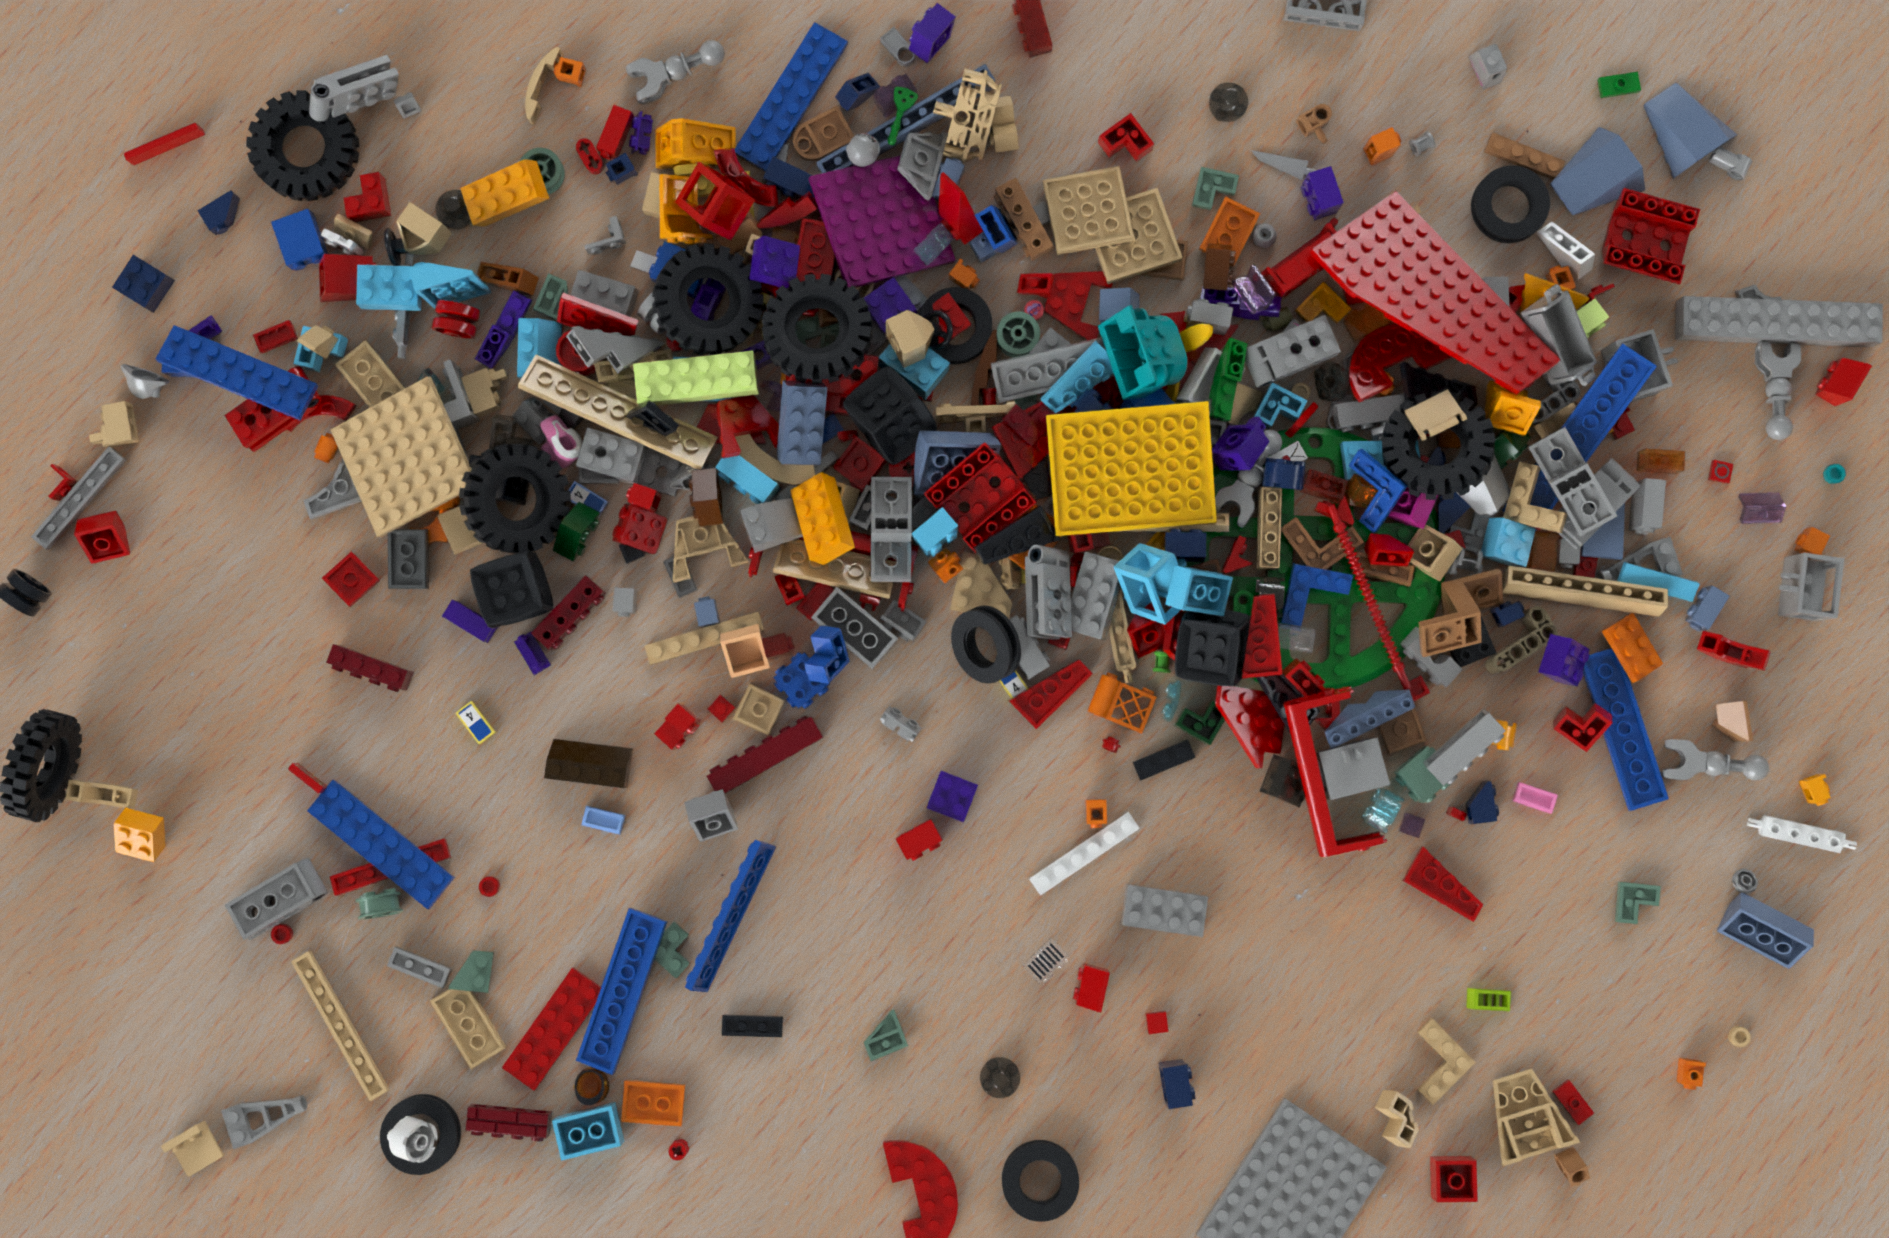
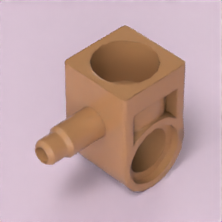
M1318 104L1298 116L1296 123L1305 138L1315 133L1322 144L1328 141L1322 128L1329 122L1332 110L1326 104ZM1316 114H1323L1325 119H1319Z
M1574 1147L1554 1155L1559 1169L1572 1187L1575 1185L1579 1186L1581 1182L1590 1179L1588 1167Z

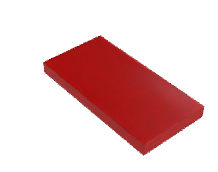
M566 293L561 295L557 316L558 323L569 327L581 326L587 330L599 329L605 333L618 332L624 336L636 335L639 322L635 318Z

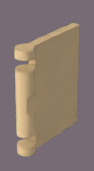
M1448 389L1404 411L1422 441L1427 439L1424 433L1426 431L1432 437L1459 424L1457 416H1460L1462 421L1467 420L1466 414L1461 410Z

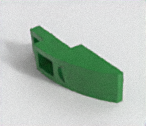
M1234 338L1228 339L1216 367L1210 389L1209 399L1212 400L1209 417L1224 422L1231 421L1236 386L1242 379L1248 343Z

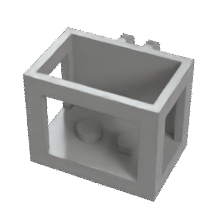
M1654 329L1617 340L1601 350L1605 365H1607L1622 343L1657 365L1631 402L1657 395L1673 386L1667 366L1678 363L1677 358H1672L1664 361L1663 355L1674 351V348L1671 346L1660 349Z
M1800 553L1785 557L1783 573H1781L1782 583L1779 586L1781 592L1778 616L1816 622L1838 618L1845 558L1811 553ZM1836 568L1831 610L1822 612L1826 570Z
M1368 738L1337 746L1333 749L1329 748L1316 752L1326 800H1334L1390 785L1378 738Z

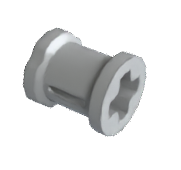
M1428 131L1424 133V136L1409 141L1410 148L1415 156H1420L1421 152L1436 146L1433 136Z

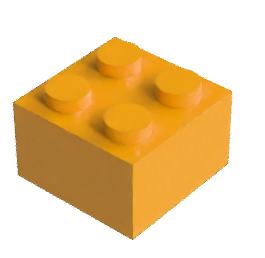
M125 807L114 822L115 851L123 855L155 862L165 848L164 817Z

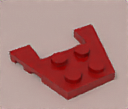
M1103 271L1055 273L1052 291L1047 298L1044 313L1062 325L1067 326L1075 334L1087 341L1096 339L1099 334L1098 326L1081 322L1091 285L1111 289L1113 283L1107 284Z
M754 395L718 401L716 408L718 426L721 431L722 458L738 456L741 450L735 437L767 431L774 448H777L779 424Z

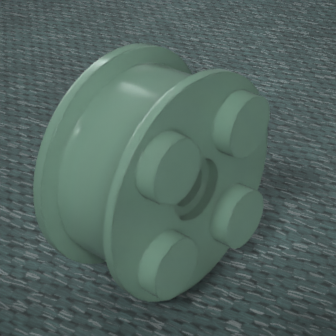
M533 148L522 156L520 161L524 159L537 161L540 171L543 170L541 175L548 194L557 191L561 187L565 177V170L558 156L553 151L546 148Z
M1009 313L998 324L997 344L1007 356L1014 358L1027 355L1039 342V325L1028 313ZM1015 333H1020L1021 336L1017 337Z
M396 888L383 890V892L376 895L375 891L363 893L359 899L355 900L356 903H359L361 916L358 917V920L374 919L402 913L403 909H400L398 899L401 892H396Z

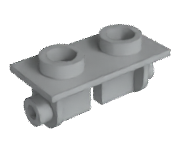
M889 706L880 718L882 724L892 731L897 726L900 727L897 734L907 741L913 742L922 729L915 720L908 719L902 715L899 709Z

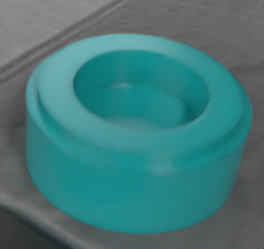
M1840 464L1829 465L1823 471V477L1829 484L1840 483L1846 476V471Z

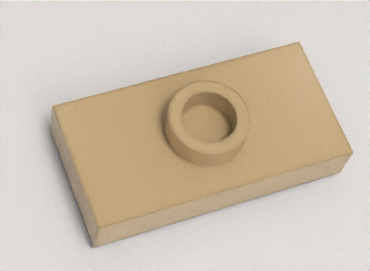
M340 214L334 217V232L366 249L372 246V231Z

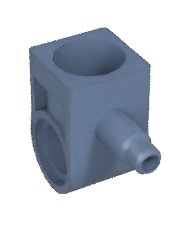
M984 231L968 242L980 263L997 255V251L992 248Z

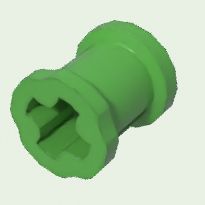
M1154 651L1156 660L1153 672L1170 673V657L1165 652Z

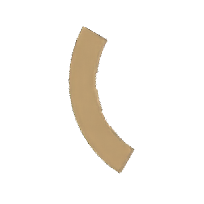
M750 434L735 437L741 450L739 455L773 481L798 486L815 476L814 465L781 464L779 460L762 451L753 441Z

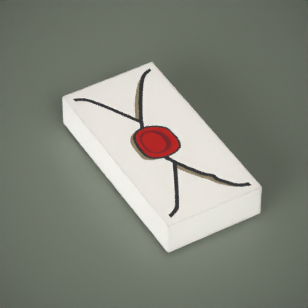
M1299 441L1268 458L1302 462L1308 457Z

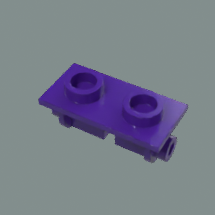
M640 111L632 120L634 133L629 141V147H632L631 154L639 150V154L646 155L649 151L651 137L644 136V133L651 134L653 120L651 119L652 116L644 114V117H642L643 111Z
M210 315L188 331L207 339H212L221 333L222 329L213 316Z
M531 632L517 637L514 643L534 676L551 666Z

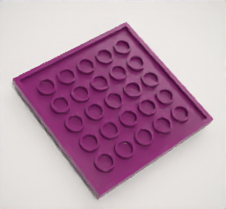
M901 155L875 161L866 167L852 166L809 177V182L843 280L847 281L848 288L852 285L856 288L893 277L896 278L951 264L956 261L946 230L940 223L942 219L938 213L939 210L934 197L926 200L897 170Z

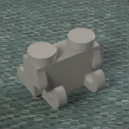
M1462 547V551L1448 569V573L1452 575H1457L1456 568L1473 571L1469 576L1479 574L1483 568V565H1481L1483 553L1476 550L1474 552L1477 555L1476 559L1464 557L1465 548Z

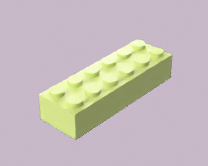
M753 351L633 364L638 405L648 400L658 406L759 394L756 358Z

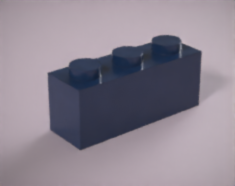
M774 156L772 157L762 179L763 183L766 185H776V189L782 191V194L790 197V199H800L808 192L815 198L809 182V177L813 175Z

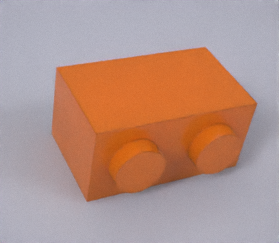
M1393 127L1371 136L1363 148L1371 166L1392 157L1401 145V138L1398 132L1394 131Z

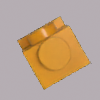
M1815 774L1798 781L1807 803L1820 806L1829 802L1828 799L1831 798L1829 794L1830 788L1823 780L1827 778L1825 774Z

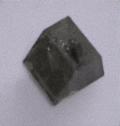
M1273 754L1259 792L1300 808L1305 794L1297 762Z

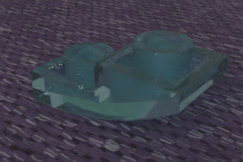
M942 223L934 228L926 236L927 238L913 250L926 266L954 239Z
M1175 680L1174 683L1170 681L1164 691L1167 693L1165 698L1172 701L1170 704L1166 703L1161 711L1164 714L1161 719L1166 722L1171 721L1178 706L1181 682L1179 680Z

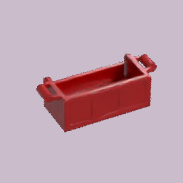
M818 216L817 220L802 218L797 245H800L796 278L798 277L799 281L802 282L805 281L804 275L814 274L815 279H820L821 274L831 275L833 281L836 257L822 217ZM819 308L808 310L802 315L813 317Z
M1332 218L1329 223L1325 224L1319 234L1274 267L1270 268L1268 266L1261 273L1255 274L1252 279L1253 284H1259L1262 280L1273 296L1282 297L1283 299L1324 268L1311 256L1310 252L1314 247L1337 232L1334 228L1338 224V219Z

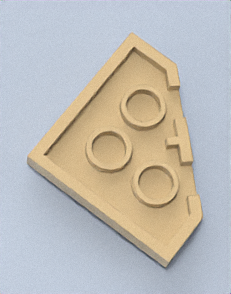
M963 552L960 564L963 570L958 573L950 610L964 613L975 607L985 605L998 609L1009 619L1012 601L989 565H984L977 554Z

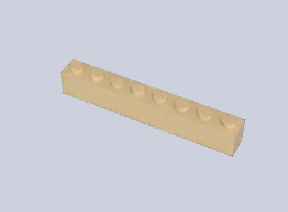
M1508 566L1502 575L1503 594L1657 617L1668 607V589L1516 566Z

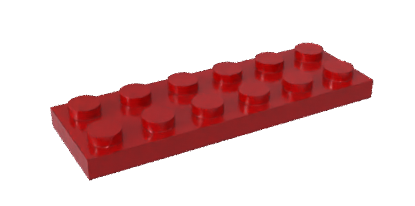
M574 967L571 968L504 1063L502 1069L535 1091L594 1008L601 986Z

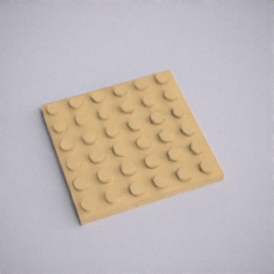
M428 376L331 429L377 537H382L459 496L460 488H465L466 485L465 482L461 481L464 473L472 470L432 378Z

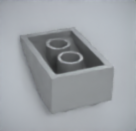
M792 498L760 503L740 510L755 553L803 537Z

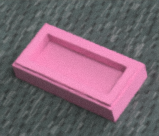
M1518 782L1512 801L1552 814L1558 795Z

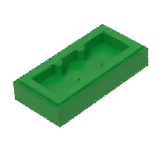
M1638 71L1599 77L1597 79L1601 98L1639 93L1641 91Z

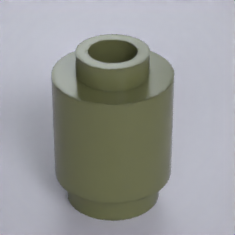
M1287 306L1281 307L1279 317L1264 316L1262 324L1267 331L1270 330L1273 333L1289 325L1293 320V316Z

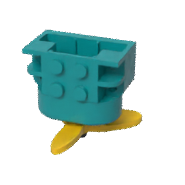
M1132 305L1127 306L1098 325L1123 400L1145 398L1162 387L1167 386L1166 394L1175 402L1180 380L1185 375L1187 369L1186 353L1202 346L1213 333V327L1210 324H1197L1179 333L1176 324L1169 317L1164 315L1148 316L1145 309L1137 308L1133 310Z

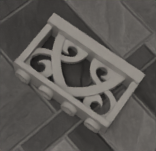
M1286 0L1283 18L1285 21L1360 31L1364 25L1367 0H1340V2L1334 3L1328 11H1322V6L1318 0H1300L1297 7L1292 6L1293 0ZM1311 3L1316 6L1315 10L1309 9V6L1312 5ZM1359 4L1358 16L1353 15L1351 5ZM1343 6V8H1339L1341 13H1335V8Z

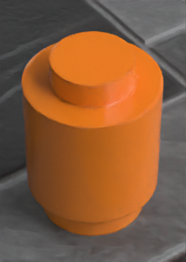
M326 433L325 436H320L314 450V458L328 464L330 460H333L338 449L333 435Z

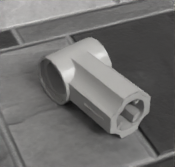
M1719 146L1713 151L1708 162L1727 171V175L1732 179L1741 181L1744 179L1753 161L1746 155H1736Z

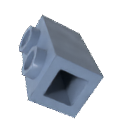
M946 158L945 163L941 162L938 170L939 176L932 193V197L936 201H939L940 174L944 172L959 185L965 171V165H963L962 161L956 158Z
M1713 585L1703 587L1697 594L1698 600L1695 605L1692 604L1687 610L1686 614L1688 616L1685 621L1689 622V626L1696 631L1709 630L1729 598L1728 594Z

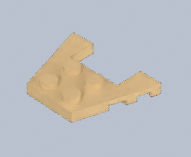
M694 516L676 520L673 583L691 579L686 559L726 548L731 568L748 564V559L724 524L699 526L698 519H694Z

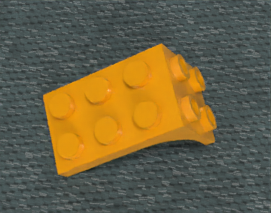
M659 175L660 239H667V243L685 242V244L707 243V239H713L712 234H703L699 223L675 203L690 176ZM698 181L687 198L688 201L698 205Z

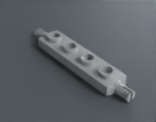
M406 253L405 264H401V266H414V254ZM395 310L394 314L397 326L393 330V339L398 346L397 358L406 359L411 312L409 310Z

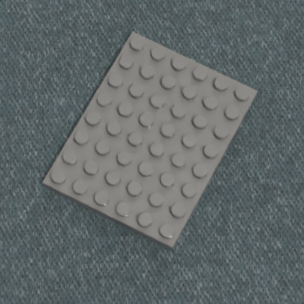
M1283 1098L1196 1232V1235L1200 1238H1342L1387 1166L1286 1098Z

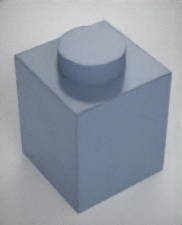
M710 596L699 598V602L694 603L699 627L720 623L715 599H710Z

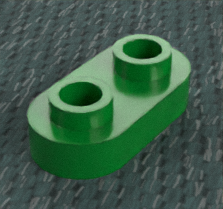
M1246 590L1237 592L1233 597V611L1251 616L1253 595ZM1241 597L1246 598L1245 604L1239 602Z

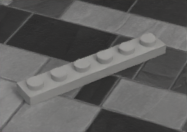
M108 446L31 537L43 548L49 550L127 459Z

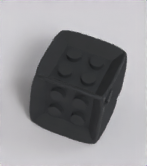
M888 366L871 375L856 387L843 402L847 413L858 429L865 435L876 451L892 465L900 463L915 452L919 431H937V424L924 402L917 396L913 388L894 369Z
M526 551L524 553L508 555L470 569V578L482 617L489 628H498L518 623L554 609L550 587L536 552Z
M1225 610L1224 616L1187 611L1182 617L1178 631L1175 654L1176 676L1185 680L1210 685H1237L1242 679L1251 616L1231 610Z

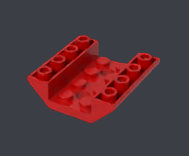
M1623 188L1611 213L1602 247L1603 264L1680 285L1686 265L1682 264L1689 234L1696 228L1701 209ZM1623 231L1630 232L1631 240L1623 238ZM1662 241L1669 244L1668 251L1661 249L1660 243Z
M986 442L981 444L923 493L936 509L944 508L958 525V531L962 534V539L975 553L974 546L1014 522L1037 503L1023 482ZM991 477H999L1001 480L998 486L990 485L989 480ZM967 502L970 504V508L968 511H961L959 504Z

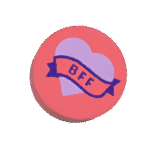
M1031 300L1025 305L1024 312L1031 315L1037 321L1043 316L1044 307L1039 301Z

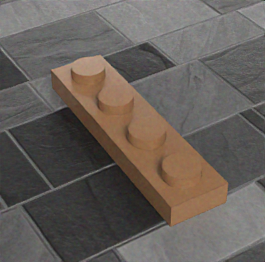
M1494 132L1490 135L1484 153L1527 168L1552 180L1561 172L1566 162Z

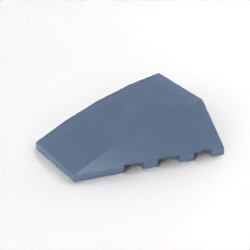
M1677 83L1643 105L1651 126L1656 131L1657 141L1662 146L1665 154L1664 158L1672 171L1670 173L1673 179L1719 146L1737 136L1732 129Z
M1601 127L1594 132L1550 183V186L1572 216L1617 200L1623 188L1638 192L1645 190L1643 167L1620 135Z

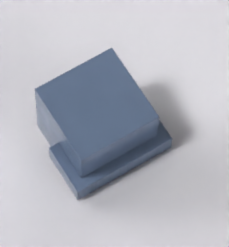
M1131 287L1100 289V324L1129 305H1132L1133 310L1139 308L1140 295Z

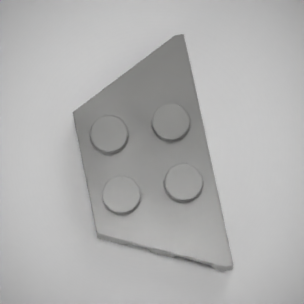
M925 132L923 134L909 133L905 139L897 170L926 200L932 197L948 136L947 132H942L941 134H932V132Z

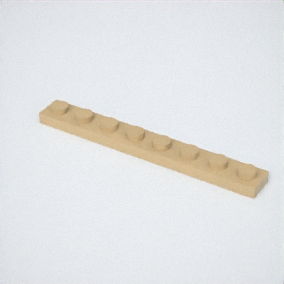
M311 950L292 960L291 963L369 1101L389 1091L390 1089Z

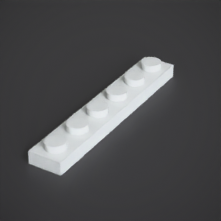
M1127 812L1029 879L1041 896L1140 828L1130 813Z

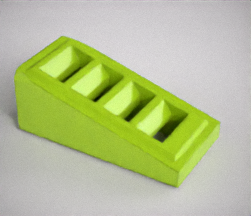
M1467 988V1008L1510 1011L1511 991ZM1484 994H1485V1005H1483ZM1492 994H1494V1003H1493V1006H1492ZM1500 995H1502V1006H1499Z

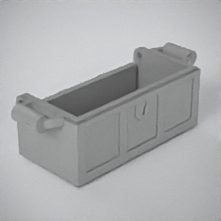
M1555 284L1545 291V296L1523 310L1521 314L1525 324L1561 360L1546 373L1550 385L1573 381L1578 378L1581 385L1586 386L1596 378L1593 366L1597 361L1568 290L1562 291L1560 286ZM1589 370L1590 373L1583 377L1582 375Z

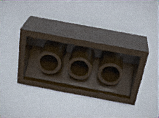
M553 739L546 760L544 778L627 788L633 749Z

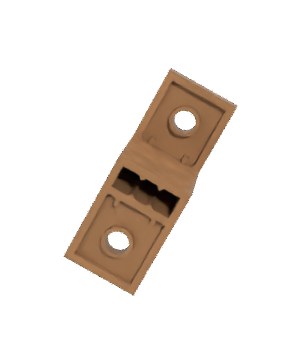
M1499 568L1441 583L1442 611L1444 616L1418 622L1420 653L1422 657L1482 643L1480 609L1503 604L1502 572ZM1444 632L1442 636L1436 637L1439 633Z

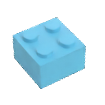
M1503 517L1489 518L1481 548L1483 558L1507 566L1526 567L1536 529Z

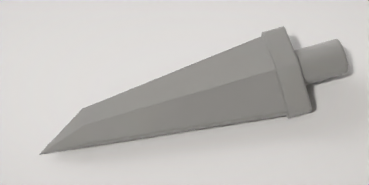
M1251 150L1259 161L1300 180L1303 179L1304 175L1316 171L1307 167V160Z

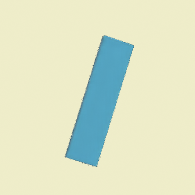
M1627 562L1623 563L1617 581L1665 588L1668 589V596L1693 602L1700 585L1696 581Z

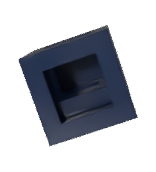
M626 152L605 164L608 168L605 173L611 182L615 180L617 185L638 175ZM621 169L624 170L623 172H621L620 174H618V171H619V170H621Z
M1510 601L1499 605V607L1490 609L1498 628L1525 616L1523 613L1524 607L1520 601L1512 604Z

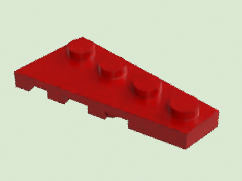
M1275 594L1256 595L1253 598L1242 679L1283 675Z
M1077 659L1008 701L1037 729L1093 673L1080 659Z
M1421 846L1402 881L1474 922L1484 904L1444 868L1425 847Z

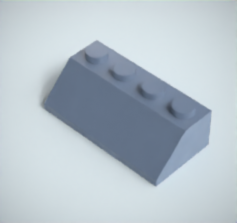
M1742 892L1729 904L1717 928V932L1788 969L1814 946V929Z

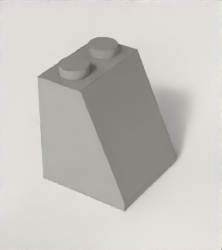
M1495 455L1493 461H1491V468L1487 476L1483 474V481L1476 488L1471 485L1470 492L1460 496L1478 515H1493L1497 513L1499 508L1506 504V500L1511 492Z

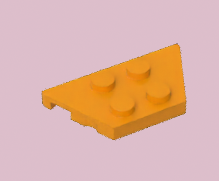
M1525 273L1524 280L1526 282L1525 290H1522L1523 301L1520 307V314L1545 296V291L1555 284ZM1560 286L1562 291L1568 290L1576 310L1590 299L1584 294Z

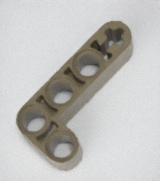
M1536 606L1523 612L1525 616L1522 617V621L1529 632L1486 660L1485 666L1490 673L1497 674L1508 670L1547 645L1550 634H1558L1556 626L1544 608ZM1532 612L1536 615V621L1532 617ZM1543 629L1547 633V638L1543 635ZM1527 640H1530L1531 648L1528 646ZM1512 650H1514L1516 653L1515 658L1511 654ZM1499 660H1503V661H1504V662L1498 664V666H1497V663L1499 662Z

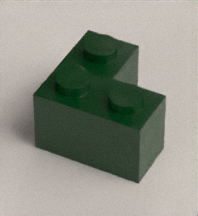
M1502 430L1495 437L1494 455L1501 470L1508 465L1507 460L1510 458L1515 460L1529 446L1527 442L1532 437L1528 433L1526 435H1519Z
M578 502L560 523L552 551L573 562L578 556H582L586 550L584 544L588 540L591 531L595 532L600 524V521H598L600 512Z
M1212 700L1207 705L1202 716L1187 708H1183L1173 726L1208 746L1213 742L1225 719L1216 707L1215 701Z

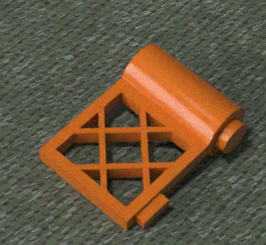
M1109 672L1106 675L1102 674L1087 712L1142 734L1157 698L1153 696L1154 691L1144 687L1142 690L1129 686L1118 681V676ZM1122 688L1130 691L1131 699L1122 702L1120 697ZM1143 696L1149 698L1148 706L1140 709L1137 699ZM1134 701L1138 711L1128 715L1124 704ZM1121 706L1125 717L1120 719L1111 717L1113 710ZM1136 714L1140 715L1142 721L1139 728L1132 726L1129 717Z

